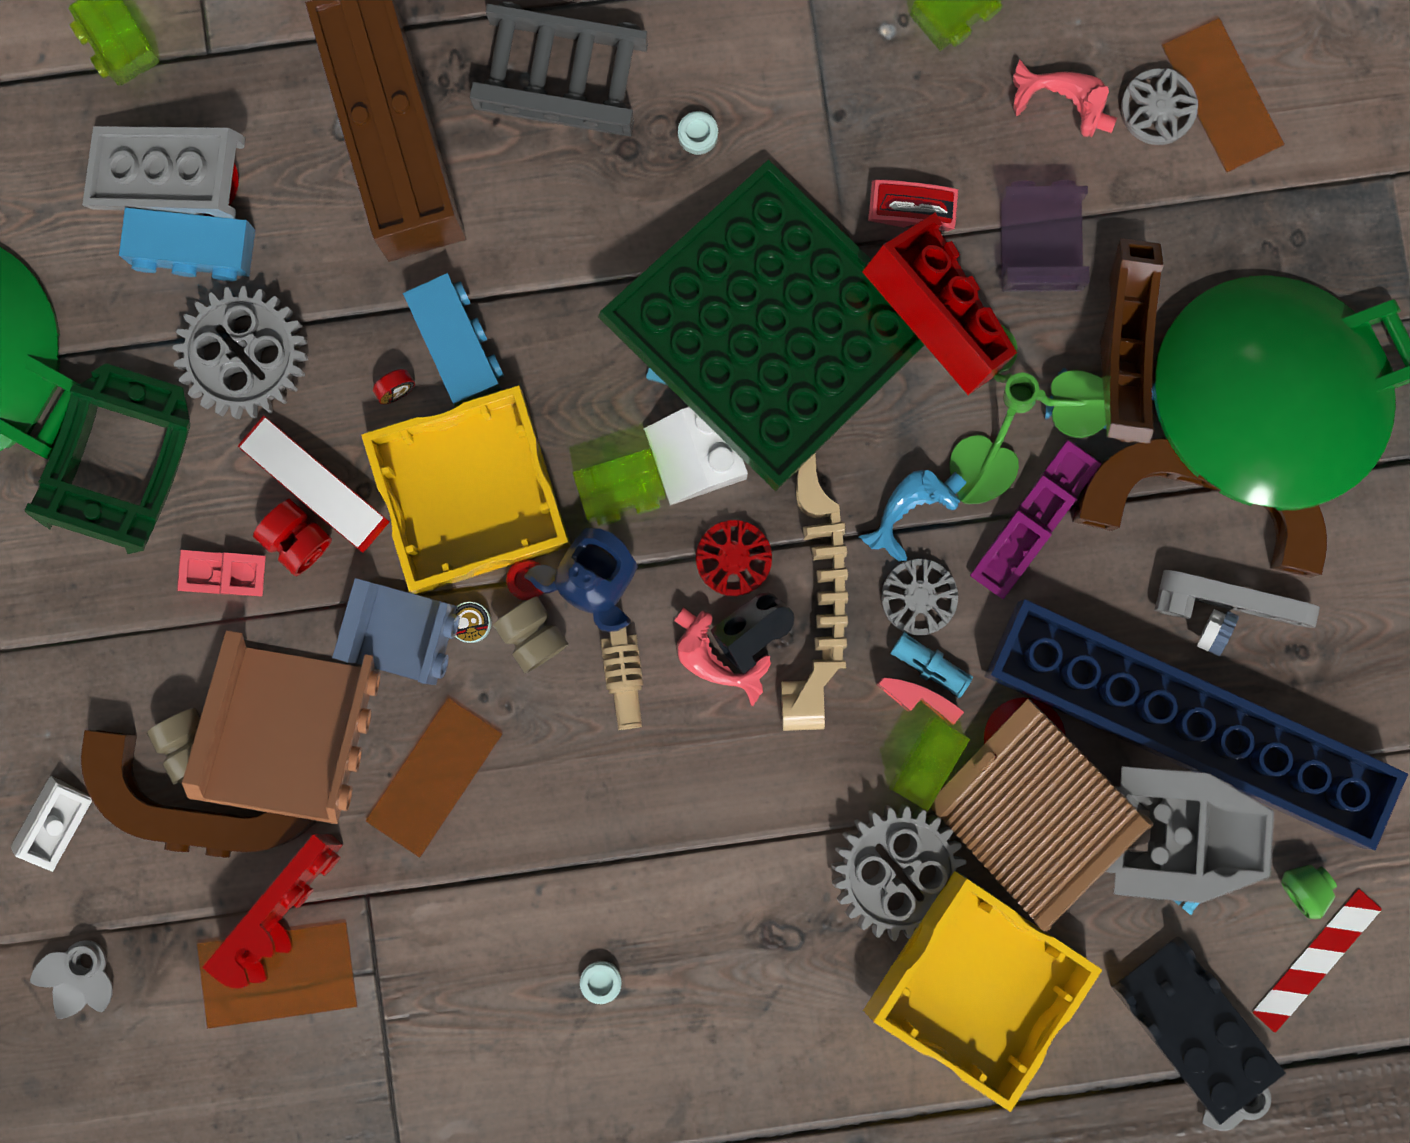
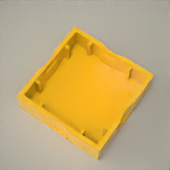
M519 385L464 402L442 414L416 417L361 434L378 491L382 495L390 514L392 538L410 593L418 595L513 565L521 560L533 559L571 546L528 406Z
M954 871L863 1011L874 1023L921 1054L935 1058L950 1068L962 1081L1011 1112L1042 1065L1052 1040L1059 1030L1071 1020L1102 972V969Z

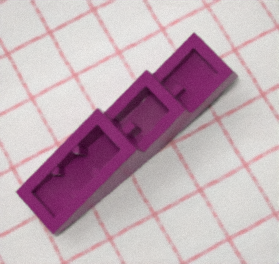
M1067 439L995 538L970 576L1001 599H1004L1051 537L1053 530L1100 467L1101 461L1070 439Z

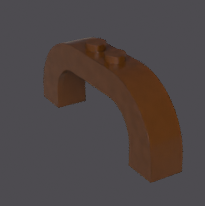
M1167 439L1150 440V443L1139 442L1122 449L1100 465L1080 492L1072 522L1108 531L1120 528L1128 494L1135 484L1144 478L1163 477L1219 491L1220 489L1209 483L1201 475L1195 476L1180 460ZM1319 505L1300 510L1284 511L1276 510L1274 507L1263 506L1272 517L1276 529V544L1270 569L1309 578L1322 575L1327 551V532Z
M84 730L81 768L86 789L97 809L114 826L132 836L151 841L165 842V850L189 852L190 846L206 848L205 855L230 858L231 851L257 852L286 844L305 833L316 823V820L270 812L257 817L156 803L141 791L134 777L133 759L137 735L100 730Z

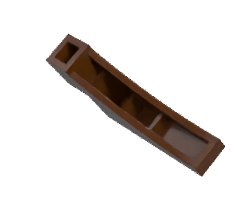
M1120 238L1109 278L1111 303L1100 339L1106 430L1108 438H1115L1123 442L1150 443L1154 430L1152 414L1153 348L1161 272L1164 266L1160 243Z

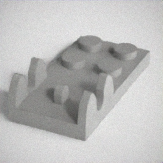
M93 126L82 205L92 210H125L126 207L203 215L206 213L215 217L235 219L236 210L228 205L236 148L243 149L246 138L230 128Z

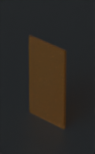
M347 922L289 930L288 933L293 944L292 951L290 953L275 952L272 958L263 957L261 962L265 964L268 980L263 983H250L249 986L242 989H233L221 984L202 968L224 940L198 943L197 950L207 1029L357 1007Z

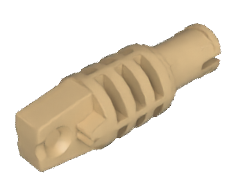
M626 627L619 631L609 632L610 638L601 639L606 689L609 690V694L614 695L618 730L642 727L638 691L642 690L643 679L637 635L627 636Z

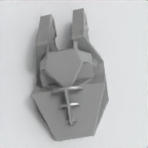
M1122 767L1121 787H1115L1137 810H1150V820L1154 825L1150 831L1148 851L1135 850V848L1129 847L1105 871L1115 873L1114 895L1203 903L1271 877L1274 811L1210 773Z

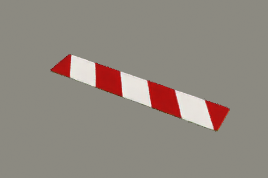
M1358 889L1253 1010V1014L1273 1032H1277L1382 909L1364 892Z

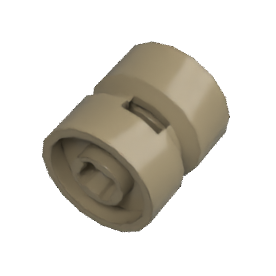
M538 597L522 603L493 624V627L505 644L515 645L512 656L524 674L544 664L569 646L557 625L547 626L546 623L549 615Z
M196 708L178 713L147 731L155 751L166 755L163 766L173 784L182 782L201 718Z

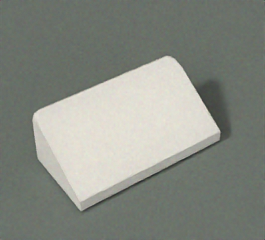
M50 776L11 845L14 855L53 872L92 802L90 796Z

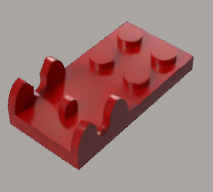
M313 834L202 968L215 980L233 989H242L249 986L250 983H263L267 981L268 975L265 964L261 962L262 958H272L275 952L290 953L293 947L289 932L279 921L292 906L299 908L308 899L314 890L309 885L320 873L325 876L340 860L337 852L343 844L331 834Z

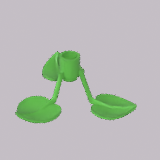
M1001 325L1017 351L1018 346L1013 334ZM1016 354L993 377L997 382L1006 383L1003 400L1008 408L994 444L985 436L974 435L961 440L952 452L949 464L950 474L952 475L956 472L966 481V484L957 493L960 501L964 504L985 503L999 497L1011 487L1017 477L1019 460L1013 451L1001 448V445L1014 415L1031 410L1036 400H1040L1046 406H1054L1052 421L1067 436L1084 438L1102 430L1106 426L1103 378L1079 370L1063 372L1052 381V399L1045 395L1044 390H1039L1037 380L1028 373L1000 374L1009 370L1014 365L1017 357Z

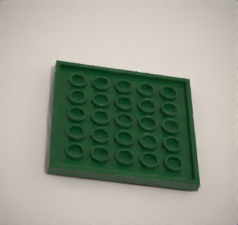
M769 160L608 303L598 316L775 492L925 346L863 274L862 271L871 259Z

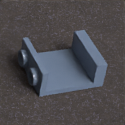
M355 578L332 658L362 665L365 654L372 655L375 669L418 680L419 683L436 685L438 678L442 679L447 670L449 656L445 654L448 640L455 637L459 627L460 616L455 614L457 606Z

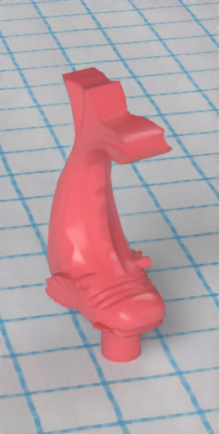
M1019 60L1016 72L1013 75V83L1018 89L1013 105L1016 116L1025 110L1030 98L1036 91L1046 88L1052 92L1064 95L1067 99H1071L1073 104L1077 106V111L1082 118L1080 126L1082 136L1092 137L1096 128L1109 133L1113 132L1117 117L1102 113L1109 89L1101 79L1088 74L1068 71L1037 75L1031 73L1023 62Z
M683 607L674 619L675 622L686 629V632L676 644L680 663L687 670L704 680L744 689L750 705L754 706L759 696L763 693L760 678L768 671L771 665L770 655H763L755 661L756 665L745 674H734L728 666L723 665L722 661L717 660V656L712 654V648L709 647L710 640L706 633L710 628L709 625L712 624V615L701 611L696 617Z

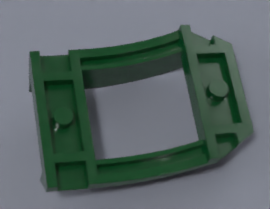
M105 363L91 372V378L80 385H72L70 389L71 397L60 433L38 481L40 486L31 504L27 503L25 512L49 530L52 525L124 547L127 554L144 551L175 479L191 424L183 387ZM98 407L167 428L155 469L140 505L72 485L84 454Z

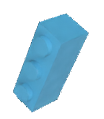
M125 207L119 256L131 265V269L139 272L156 273L158 267L172 269L171 273L178 276L196 277L197 272L212 273V278L236 281L237 276L250 277L255 229L247 220Z
M446 273L403 293L455 407L464 402L502 390L497 379L504 377V374L495 355L487 357L481 342L488 339L478 318L470 320L464 306L471 302L461 281L453 284L450 276Z

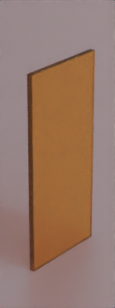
M1220 18L1162 45L1173 69L1185 77L1195 90L1198 99L1197 116L1226 173L1285 145Z
M448 698L366 822L420 858L503 734Z

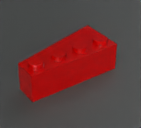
M935 212L885 243L862 272L965 393L970 395L991 380L1017 354V351L993 310L984 307L978 297L980 289L973 276L966 277L956 260L960 254L952 241H945L939 230L942 223Z

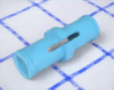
M906 632L901 635L890 653L919 671V677L926 681L928 679L933 680L956 695L957 698L964 694L974 677L944 659V653L938 649L935 652Z

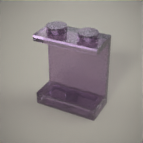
M1022 180L1012 182L1011 186L1005 187L1000 196L1002 292L1083 291L1090 283L1089 266H1083L1082 201L1088 194V186H1076V182L1071 180L1055 181L1051 183V186H1035L1034 181Z

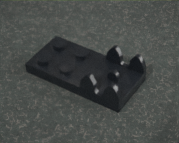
M1175 937L1111 988L1216 1123L1221 1125L1283 1077L1286 1072L1221 992V986L1215 977L1198 963L1192 948L1182 938Z

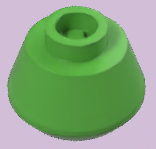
M1306 865L1284 872L1281 881L1289 898L1308 919H1321L1335 899L1333 889L1337 885L1332 876L1322 866L1316 869L1312 865Z

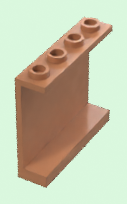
M226 631L182 780L187 798L338 824L341 810L348 811L352 798V786L348 785L351 771L357 772L361 762L362 747H357L360 733L367 734L370 726L371 709H367L369 697L377 695L380 685L381 673L375 671L373 656L365 654L362 667L247 648L242 633Z

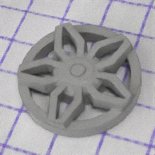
M1168 68L1151 69L1136 76L1126 88L1121 100V115L1126 128L1137 139L1153 145L1169 144L1183 137L1193 125L1198 111V99L1190 82L1177 73V71ZM1160 77L1155 84V90L1150 84L1142 82L1150 78ZM1166 79L1170 80L1169 91L1162 90V84ZM1177 84L1185 91L1187 96L1182 94L1173 96L1177 90ZM1136 88L1146 91L1148 96L1146 98L1142 97ZM1130 95L1138 105H1142V107L1135 111L1132 117L1129 112ZM1176 103H1187L1189 107L1179 109L1176 108ZM1140 114H1143L1146 120L1135 124L1136 119ZM1189 114L1186 124L1177 131V119L1174 116L1181 117ZM1167 121L1170 122L1171 135L1163 125ZM1153 123L1161 136L1147 134L1141 129L1150 127Z

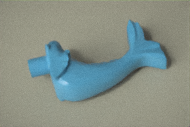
M918 470L910 473L899 483L890 496L878 530L871 534L860 535L859 538L869 545L872 550L885 548L896 560L907 561L904 549L893 536V524L902 519L903 514H907L910 509H914L918 504L923 505L927 503L930 505L939 502V504L945 505L949 510H956L960 503V499L956 494L966 484V481L956 472L944 483L929 470Z

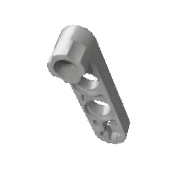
M1164 570L1154 611L1169 616L1191 619L1194 601L1292 625L1315 628L1320 607L1307 602L1187 573Z

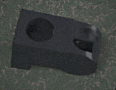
M766 592L757 595L749 602L747 601L710 631L725 657L745 674L756 665L752 656L773 639H780L787 635L794 625L795 617L793 611L774 594Z

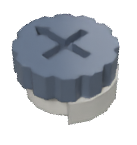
M1214 609L1201 633L1197 647L1220 656L1233 633L1239 616L1229 611L1224 614Z

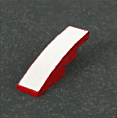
M263 416L238 445L251 459L362 553L366 551L389 524V520L267 417Z

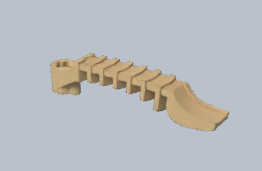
M814 454L798 470L796 500L798 507L805 515L812 518L829 517V523L804 526L803 535L804 540L831 536V545L812 547L813 561L832 559V568L816 571L818 583L833 582V591L817 592L818 605L833 604V614L816 615L817 629L832 628V636L815 637V651L822 650V659L812 661V672L806 681L781 682L783 731L823 730L825 728L824 686L838 669L846 668V661L843 660V648L847 647L844 627H847L848 616L845 613V604L848 602V592L845 590V580L848 578V571L844 567V557L847 555V548L843 544L845 523L840 519L839 504L824 493L818 482L816 455Z

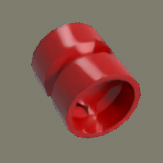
M287 499L277 505L260 522L253 533V537L268 552H278V561L297 577L308 570L330 546L332 538L315 522L306 523L307 514L291 499ZM297 538L298 540L293 544L292 541Z

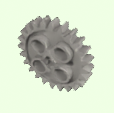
M246 286L241 287L238 297L235 296L229 287H225L224 299L222 300L212 292L209 293L210 306L206 308L203 304L196 302L194 304L199 315L197 317L188 314L183 316L191 325L189 330H176V333L183 337L185 342L184 344L173 346V350L184 355V358L174 362V366L180 370H187L179 378V381L184 385L194 384L187 394L194 399L203 395L200 405L208 410L216 403L215 413L223 417L229 407L232 417L238 420L242 416L243 409H246L249 416L253 419L257 418L258 406H262L267 412L272 413L271 400L276 398L283 404L287 403L282 391L285 388L297 391L298 388L291 381L292 377L305 376V373L296 366L297 362L308 360V356L305 353L297 350V348L308 343L307 339L303 336H294L302 328L301 323L298 320L288 322L293 315V311L289 307L279 310L281 301L276 296L266 303V293L261 289H258L253 298H251L250 290ZM242 316H251L252 323L248 331L236 333V321ZM218 326H223L232 339L244 348L247 356L265 374L264 380H259L251 368L238 358L236 351L217 332ZM211 343H220L221 350L219 355L213 360H205V348ZM268 346H277L278 356L275 361L268 364L262 363L261 354L263 350ZM239 372H245L247 374L246 385L240 390L233 391L230 386L232 377Z
M905 804L901 805L898 815L895 814L891 806L885 805L884 817L880 818L873 810L868 811L869 824L865 825L858 819L854 821L859 831L856 835L844 831L843 836L850 844L848 848H835V851L844 859L843 862H836L831 865L835 871L842 873L841 877L832 881V885L835 888L845 889L837 897V901L841 905L851 903L845 913L850 919L860 915L857 925L861 929L865 930L873 923L872 933L879 938L887 928L888 936L893 941H896L900 930H903L905 936L910 939L914 933V928L918 927L952 873L956 871V868L966 864V860L960 856H953L962 847L961 843L956 840L947 842L953 831L947 826L937 830L941 822L940 818L933 815L925 822L926 811L918 807L911 817L910 807ZM908 833L910 836L909 847L903 852L896 853L893 848L894 840L897 836ZM877 844H881L892 860L903 867V873L922 893L923 898L920 901L916 900L908 887L895 877V871L876 851L875 846ZM869 861H878L879 871L876 876L871 879H863L861 873L863 866ZM928 865H934L936 869L934 879L929 883L921 884L919 881L921 870ZM896 892H903L905 897L903 905L897 910H889L887 903L891 895Z

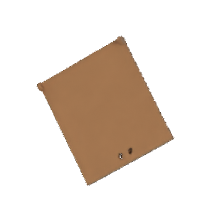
M1027 699L928 803L931 809L944 820L945 824L977 856L978 860L1005 887L1006 891L1016 899L1017 903L1028 912V915L1034 919L1035 923L1043 931H1048L1052 924L1148 828L1154 825L1147 816L1142 815L1031 699Z

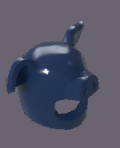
M601 528L583 529L564 554L557 569L547 565H536L529 569L524 576L525 579L532 582L538 590L545 594L558 591L568 603L577 609L593 614L594 623L601 631H619L631 622V619L616 605L632 581L638 565L625 544L608 531ZM599 547L605 549L607 552L613 555L614 558L610 557L608 554L603 552Z

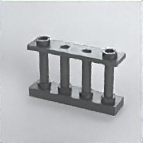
M500 2L499 5L487 4L486 13L490 25L498 26L489 80H485L484 84L472 83L470 100L474 110L632 136L634 125L633 110L627 109V106L624 104V97L633 50L647 52V31H643L638 25L628 22H620L617 26L522 10L523 8L520 5L512 2ZM515 29L538 33L529 85L524 87L523 91L508 88V85L505 83ZM554 36L578 40L569 90L563 97L547 95L548 92L544 90ZM594 43L617 47L608 100L603 101V104L587 102V98L584 97Z

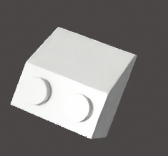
M690 407L681 409L644 428L670 505L747 479L748 473L743 459Z

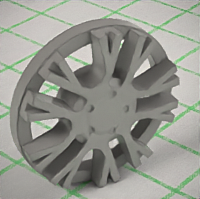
M913 559L903 562L889 573L882 587L881 602L886 617L896 628L911 635H928L942 629L952 619L957 609L958 590L953 577L943 566L927 559ZM916 566H923V581H916ZM906 568L912 577L909 585L903 584L896 577L898 573ZM931 568L942 575V578L935 584L928 582V574ZM948 583L950 591L937 595L935 588ZM890 585L905 589L903 595L890 592ZM898 598L903 600V609L893 614L888 600ZM937 599H951L948 612L937 606ZM932 608L942 619L939 623H936L928 613ZM908 609L913 614L906 625H904L899 620ZM918 614H923L926 617L928 628H914L915 617Z

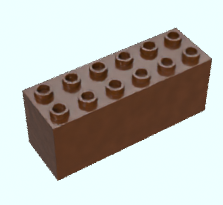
M311 0L305 2L372 236L386 259L391 262L466 240L402 17L395 0Z

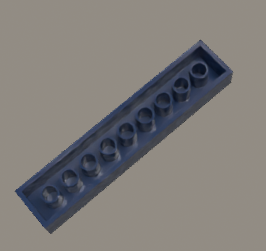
M1025 599L1017 602L984 675L986 678L1190 771L1210 773L1252 799L1359 848L1376 851L1408 776V773Z

